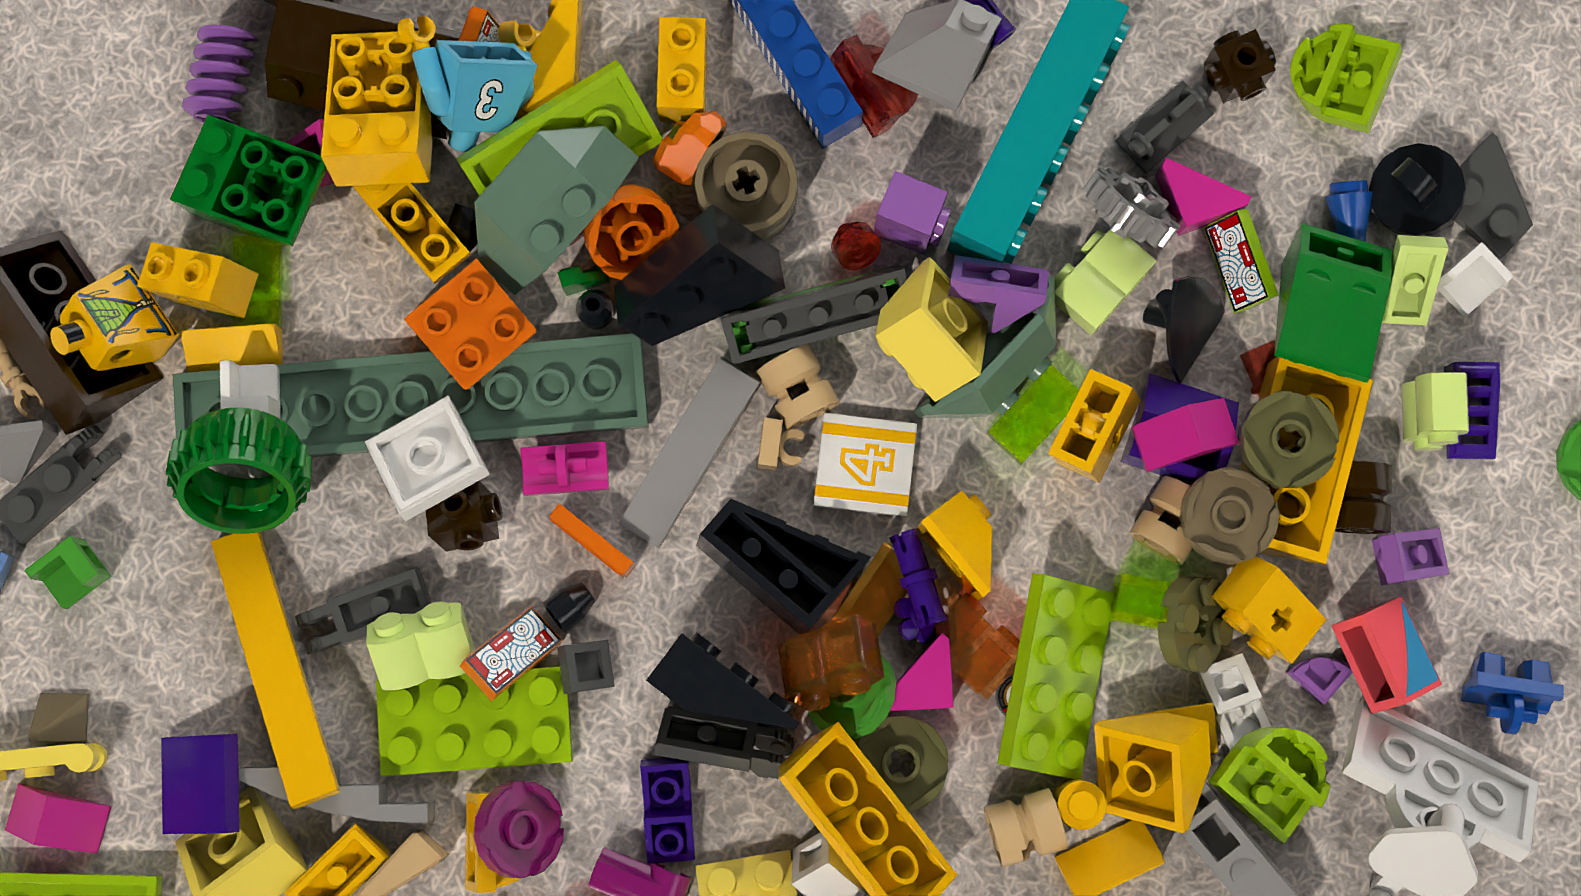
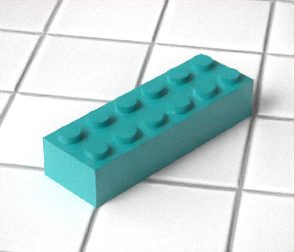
M1069 0L952 232L947 251L958 256L1012 264L1028 232L1020 228L1022 223L1031 226L1048 192V189L1042 187L1041 184L1043 182L1051 186L1069 148L1061 144L1064 142L1071 146L1090 108L1082 104V102L1091 106L1130 28V25L1123 22L1129 6L1117 0Z

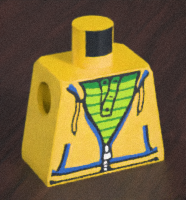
M128 264L72 295L60 314L62 325L56 326L51 330V341L56 351L60 354L65 355L79 350L92 369L102 371L158 361L167 353L179 334L152 294L137 287L140 277L133 266Z

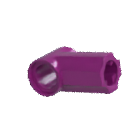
M603 847L591 874L588 887L609 896H686L692 878L684 873L678 875L665 870L664 865L654 862L650 865L610 848Z

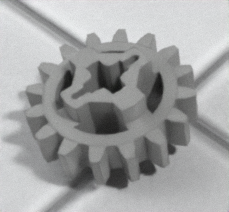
M1099 167L1083 188L1087 192L1086 198L1095 203L1093 206L1095 213L1103 218L1111 227V230L1122 238L1130 237L1139 243H1143L1146 240L1155 248L1158 245L1164 248L1180 228V225L1176 223L1177 217L1167 212L1169 209L1167 207L1169 205L1168 201L1152 188V184L1141 177H1131L1125 172L1118 176L1110 168L1104 170Z

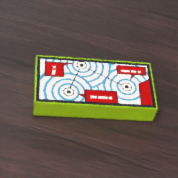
M1248 209L1237 210L1203 227L1234 314L1249 310L1279 296Z

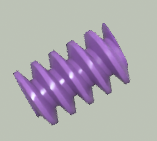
M228 25L202 26L197 32V37L202 43L195 45L193 51L195 58L199 61L191 63L189 72L195 79L188 80L185 87L191 96L183 99L181 107L185 112L193 116L194 119L203 123L207 115L239 126L238 122L227 117L228 112L243 111V106L231 99L232 95L246 94L247 92L246 87L235 82L236 77H249L251 71L240 65L239 61L253 59L255 55L254 52L243 47V42H257L258 39L255 35L238 27Z

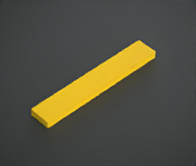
M233 533L210 541L290 807L295 810L341 793L261 533Z

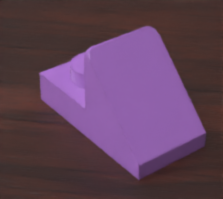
M955 255L948 296L961 298L970 303H995L991 334H994L1045 304L1049 270Z
M1440 528L1378 536V539H1372L1381 586L1449 574Z

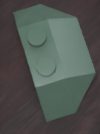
M604 125L537 131L474 201L479 262L490 275L516 295L544 273L593 220L595 214L604 208L639 157Z
M1049 275L1045 304L994 334H991L990 331L986 335L980 376L936 402L928 395L913 413L918 418L986 417L995 410L1000 415H1003L1021 396L1015 389L1025 378L1028 377L1034 382L1052 364L1047 355L1056 347L1055 280Z

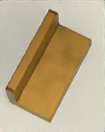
M884 542L830 622L869 648H871L894 614L896 601L904 598L908 593L907 588H901L899 579L903 578L895 551L892 550L893 546L887 542Z

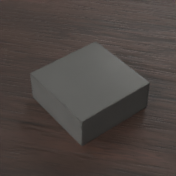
M608 639L557 647L564 694L615 687Z

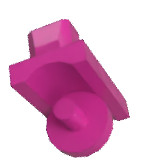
M606 441L520 448L524 496L610 490Z

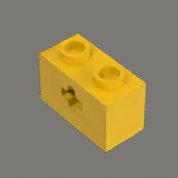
M659 17L657 111L660 122L687 121L694 112L704 113L706 111L708 46L706 18Z
M151 242L137 287L171 302L245 318L258 273L222 256Z
M1090 369L1048 454L1057 464L1100 483L1141 401L1134 388Z
M1257 556L1251 560L1237 563L1211 596L1225 610L1221 617L1240 633H1247L1250 636L1247 644L1268 660L1275 655L1293 664L1327 620L1278 566Z

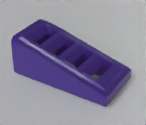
M1453 362L1444 367V373H1466L1467 378H1481L1482 386H1467L1468 397L1482 398V406L1468 405V417H1483V425H1469V432L1464 435L1483 436L1484 444H1460L1459 435L1458 443L1446 445L1447 459L1494 460L1496 459L1500 362Z

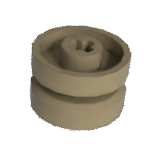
M742 131L726 135L708 147L697 164L694 185L700 213L713 204L766 242H769L786 229L796 210L798 177L793 159L780 143L760 133ZM752 187L755 191L750 194H745V191L742 188Z

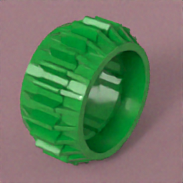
M250 408L218 409L200 416L187 429H182L177 439H173L166 468V475H168L167 487H171L173 497L177 498L183 511L193 520L208 528L235 534L263 532L285 522L293 512L298 511L301 503L306 502L307 492H310L312 456H308L307 446L302 444L296 432L278 417ZM227 463L244 464L262 469L271 475L255 479L235 478L220 474L208 467Z

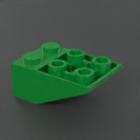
M207 115L170 200L192 215L236 232L293 247L327 168L321 155Z
M1301 223L1281 265L1274 356L1367 383L1371 375L1391 283L1392 250Z

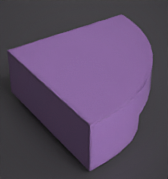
M1318 657L1300 661L1293 665L1286 673L1321 705H1325L1353 672L1350 665L1341 660Z

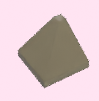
M40 693L29 733V741L86 742L89 694Z

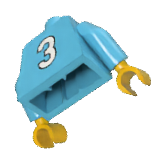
M427 16L417 17L418 35L414 31V24L410 18H404L399 21L398 33L400 38L408 44H415L416 51L412 53V57L427 106L451 130L448 144L453 149L467 152L477 145L480 132H499L511 125L517 112L533 95V76L536 72L537 64L532 61V54L527 51L526 47L535 41L536 32L530 24H518L515 20L502 22L498 29L500 42L436 40L435 47H430L429 41L436 32V26L432 19Z

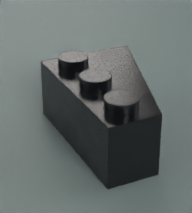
M713 204L614 286L618 325L651 346L785 289L779 250Z
M730 499L699 534L696 546L804 638L865 567L871 556L859 551L855 553L829 542V539L818 534H809L787 525V522Z

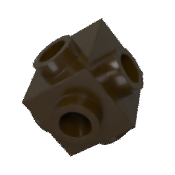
M1256 29L1240 35L1239 31L1236 30L1220 37L1213 43L1214 48L1204 62V72L1209 86L1213 91L1218 92L1223 104L1237 97L1241 101L1249 100L1267 89L1265 84L1276 71L1274 67L1276 59L1272 47L1266 40L1261 41ZM1239 57H1241L1244 64L1238 60Z
M477 481L427 509L428 536L446 552L456 549L464 551L475 550L482 547L484 542L499 539L497 521L502 520L503 512L497 494L491 493L480 481Z

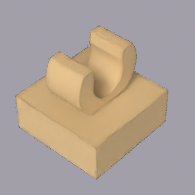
M764 417L757 469L775 471L778 459L786 466H799L802 457L788 455L784 450V444L789 440L803 441L805 433L798 429H789L781 434L783 420Z

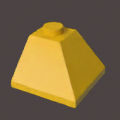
M961 490L924 518L917 528L920 531L919 535L973 601L977 602L991 592L992 526L987 519L992 515L975 494L968 498Z
M1169 712L1102 720L1094 724L1098 787L1106 799V813L1183 834L1188 831L1211 767L1209 722Z

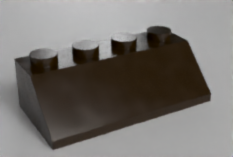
M277 0L265 57L267 97L325 111L331 35L398 31L399 21L402 18L325 0ZM413 21L414 31L419 30L417 22ZM436 27L434 37L429 41L430 47H435L436 40L458 41L461 32ZM431 112L432 136L447 139L451 130Z
M60 230L0 248V338L65 435L101 422L161 381L163 377L152 362L97 371L89 366L79 350L65 355L56 351L51 341L52 328L62 325L60 314L72 295L96 281L68 238Z

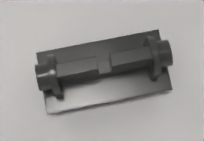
M1182 81L1120 135L1115 142L1147 174L1214 115L1204 103L1209 98L1207 92L1200 85L1196 84L1193 88H1190Z

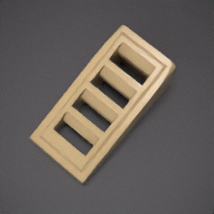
M424 830L413 832L354 896H387L445 860V857L449 854Z

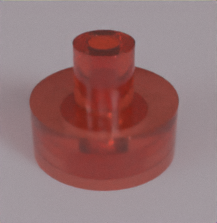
M865 222L844 223L838 228L837 233L832 239L831 250L843 268L856 271L866 268L876 260L881 250V241L871 226Z

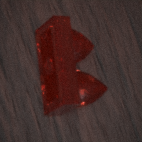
M856 34L842 40L831 55L830 60L862 109V121L874 139L890 130L895 122L911 109L919 94L891 81H886L883 77L872 73L874 65L884 48L863 44Z

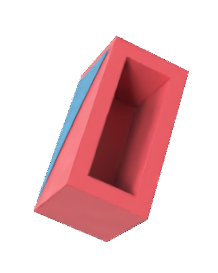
M1401 596L1371 606L1331 625L1372 714L1405 705L1442 685Z

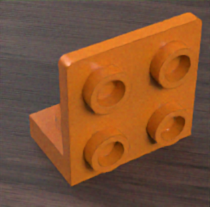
M477 258L404 318L406 323L465 390L472 387L536 333V328Z

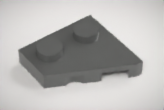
M1491 133L1460 165L1463 171L1466 192L1463 208L1454 221L1479 244L1482 242L1499 260L1533 226V223L1500 141L1494 133Z

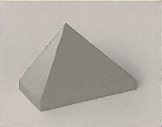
M44 420L0 426V476L10 483L21 482L58 436V426Z

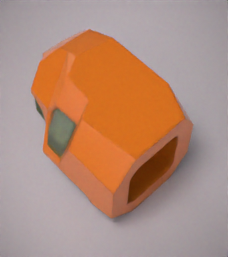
M714 110L711 112L705 111L704 113L694 112L687 121L676 122L671 132L662 139L652 160L657 170L679 184L692 185L695 183L697 164L707 148L721 139L726 131L727 123L724 118Z

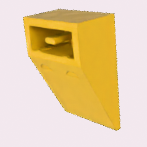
M398 31L331 35L321 158L336 187L430 182L432 155L431 111L427 106L412 57V53L416 51L415 44L404 42L400 38Z

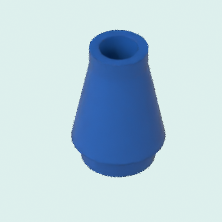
M1367 180L1329 184L1330 195L1325 196L1335 232L1366 242L1373 192H1368Z

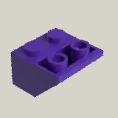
M1149 373L1132 426L1185 405L1224 397ZM1224 398L1236 432L1239 402ZM1131 428L1120 462L1145 470ZM1233 446L1150 472L1172 477L1191 485L1207 472L1227 467Z

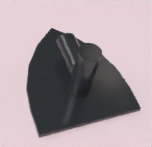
M1193 276L1173 280L1172 290L1164 289L1157 294L1156 300L1159 308L1149 305L1143 313L1144 323L1166 329L1167 354L1172 372L1178 383H1182L1225 313L1221 298L1215 287L1205 279Z

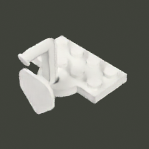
M1362 698L1354 713L1342 773L1386 795L1387 812L1395 827L1385 831L1370 849L1369 864L1378 875L1370 885L1368 896H1395L1402 887L1420 896H1464L1478 880V870L1470 851L1479 842L1519 863L1530 853L1538 791L1537 781L1393 709L1372 714L1365 698Z

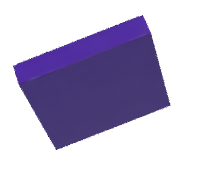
M238 734L161 738L162 834L239 832Z

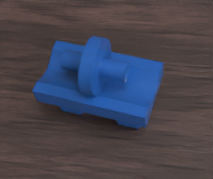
M1483 652L1473 662L1471 678L1462 687L1461 701L1487 705L1486 716L1499 718L1502 732L1515 735L1519 732L1522 722L1536 724L1538 714L1546 715L1554 701L1564 699V685L1553 683L1549 662L1538 660L1523 661L1518 666L1517 678L1505 676V658L1502 655Z

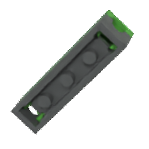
M899 264L747 305L721 316L720 319L733 365L876 326L880 310L907 280L905 269Z

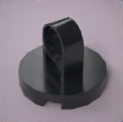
M1417 143L1399 147L1381 160L1372 174L1369 192H1373L1372 209L1385 227L1398 235L1430 236L1451 225L1463 208L1466 187L1463 171L1452 155L1437 146Z

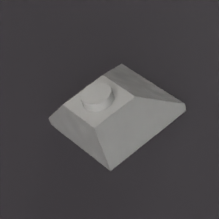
M953 0L906 13L874 65L872 73L956 112L988 53L1002 18L988 12L981 6L973 5L964 0Z

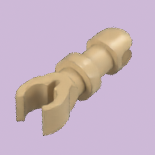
M0 338V370L3 373L0 379L6 388H12L13 395L15 396L14 403L18 412L33 420L34 415L30 414L27 409L29 401L27 395L38 397L39 406L48 408Z

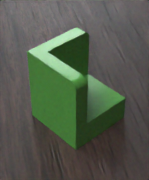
M73 536L66 538L25 569V573L30 579L43 581L63 609H69L111 577L85 539Z

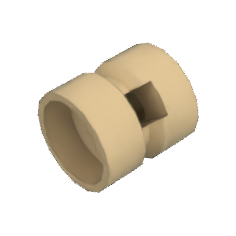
M810 344L796 347L779 355L756 372L767 395L778 398L775 410L780 419L783 420L786 430L799 428L840 404V400L829 379H821L818 376L822 366ZM807 384L809 391L793 398L791 392Z
M1164 476L1150 498L1153 505L1152 510H1143L1129 534L1137 542L1164 559L1182 565L1192 550V546L1183 535L1179 519L1182 498L1190 486L1175 478ZM1167 518L1171 522L1179 525V527L1177 528V530H1175L1169 525L1163 523V519Z
M1049 788L1023 795L1021 803L1015 805L1010 800L984 807L985 819L1002 868L1027 861L1030 852L1034 850L1041 856L1068 848L1061 816Z

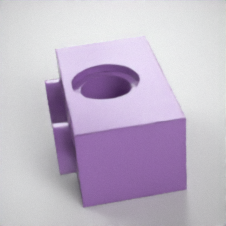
M895 171L877 212L873 235L925 255L929 243L938 247L948 223V218L952 211L944 207L948 192Z

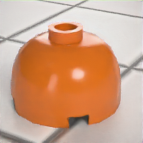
M636 184L620 185L611 200L602 210L600 209L594 215L593 220L584 228V242L594 263L609 277L622 280L679 232V224L668 203L650 188Z

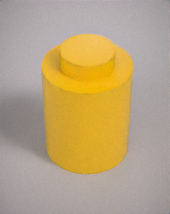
M1068 779L1060 783L1053 792L1062 823L1077 830H1088L1097 826L1105 816L1107 806L1105 796L1100 788L1091 782L1081 779Z

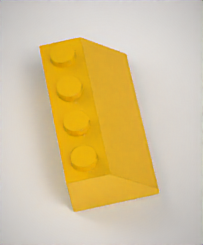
M1276 357L1267 364L1258 402L1273 393L1281 391H1293L1292 393H1299L1306 397L1308 395L1320 400L1333 414L1339 429V442L1337 443L1335 460L1332 467L1319 480L1300 488L1274 489L1268 486L1271 489L1270 492L1273 495L1274 501L1277 502L1279 521L1277 533L1268 548L1261 552L1262 554L1318 564L1327 563L1373 380L1369 379L1365 383L1304 364L1294 363L1280 357ZM1284 427L1278 431L1281 437L1277 441L1279 447L1282 450L1288 448L1292 453H1296L1298 449L1295 443L1300 439L1299 433L1296 430L1288 433ZM1242 459L1240 469L1250 471Z
M839 722L805 740L778 767L779 780L870 896H940L957 876L954 869Z

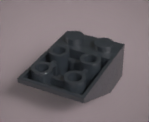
M697 632L691 640L681 633L646 679L648 683L685 711L795 729L799 724L798 721L792 718L797 708L776 692H773L768 699L754 689L759 679L737 662L730 669L716 659L721 650Z

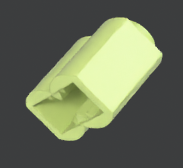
M1098 229L1081 248L1086 257L1076 267L1067 263L1054 278L1056 288L1055 305L1091 336L1157 262L1130 237L1122 238L1111 229L1106 234Z
M1426 373L1417 376L1415 381L1401 385L1403 442H1414V450H1441L1443 445L1458 443V436L1469 432L1466 373Z
M437 601L428 604L415 614H399L395 612L383 614L367 625L366 644L382 690H400L418 685L428 679H445L462 675L465 672L460 667V664L475 651L461 603Z

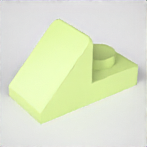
M1397 235L1392 254L1391 283L1382 323L1427 326L1448 252V245L1444 237Z

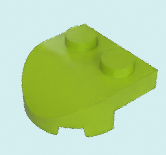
M1352 24L1330 25L1329 31L1321 33L1313 39L1306 37L1292 57L1290 77L1296 95L1306 110L1319 120L1370 133L1403 53L1401 43L1356 33L1355 26Z
M1264 727L1244 735L1238 740L1208 780L1210 784L1274 841L1285 844L1311 806L1323 807L1331 787L1330 783L1326 782L1324 761H1328V757L1320 743L1303 731L1284 727Z

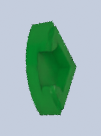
M597 264L593 268L581 271L578 265L559 270L560 272H557L566 296L611 283L609 276Z

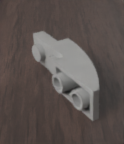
M1205 781L1189 830L1183 836L1233 896H1300L1254 837L1251 838L1207 781Z

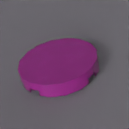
M509 781L495 787L483 799L475 817L474 840L480 858L490 870L503 877L526 878L544 872L556 859L563 843L564 828H560L561 821L559 816H563L561 806L552 792L537 782Z

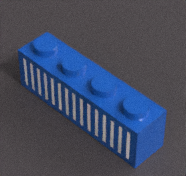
M729 0L822 149L861 127L862 109L793 0Z

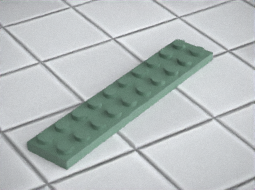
M632 333L523 343L467 390L459 385L431 351L276 365L279 367L280 418L296 432L302 444H306L307 454L312 457L369 453L365 441L446 396H449L454 403L474 443L649 428L642 339ZM220 370L172 374L176 439L179 437L180 431L187 429L197 418L211 411L221 409ZM234 463L218 464L213 466L233 465Z

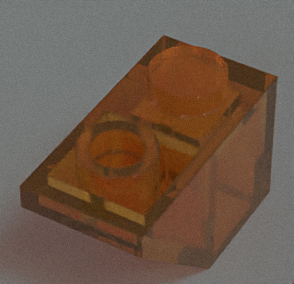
M953 592L945 600V615L948 617V620H946V637L949 639L951 671L982 700H987L1014 671L1020 640L1003 625L997 630L983 618L987 610L970 594L965 593L960 597Z

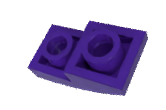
M674 758L641 760L640 771L644 804L643 821L647 864H652V862L665 863L695 860L689 761Z

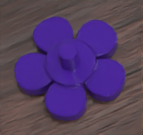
M910 597L898 599L895 603L894 611L899 618L904 619L898 626V632L905 640H913L917 637L920 643L923 644L934 641L937 635L934 625L918 629V622Z

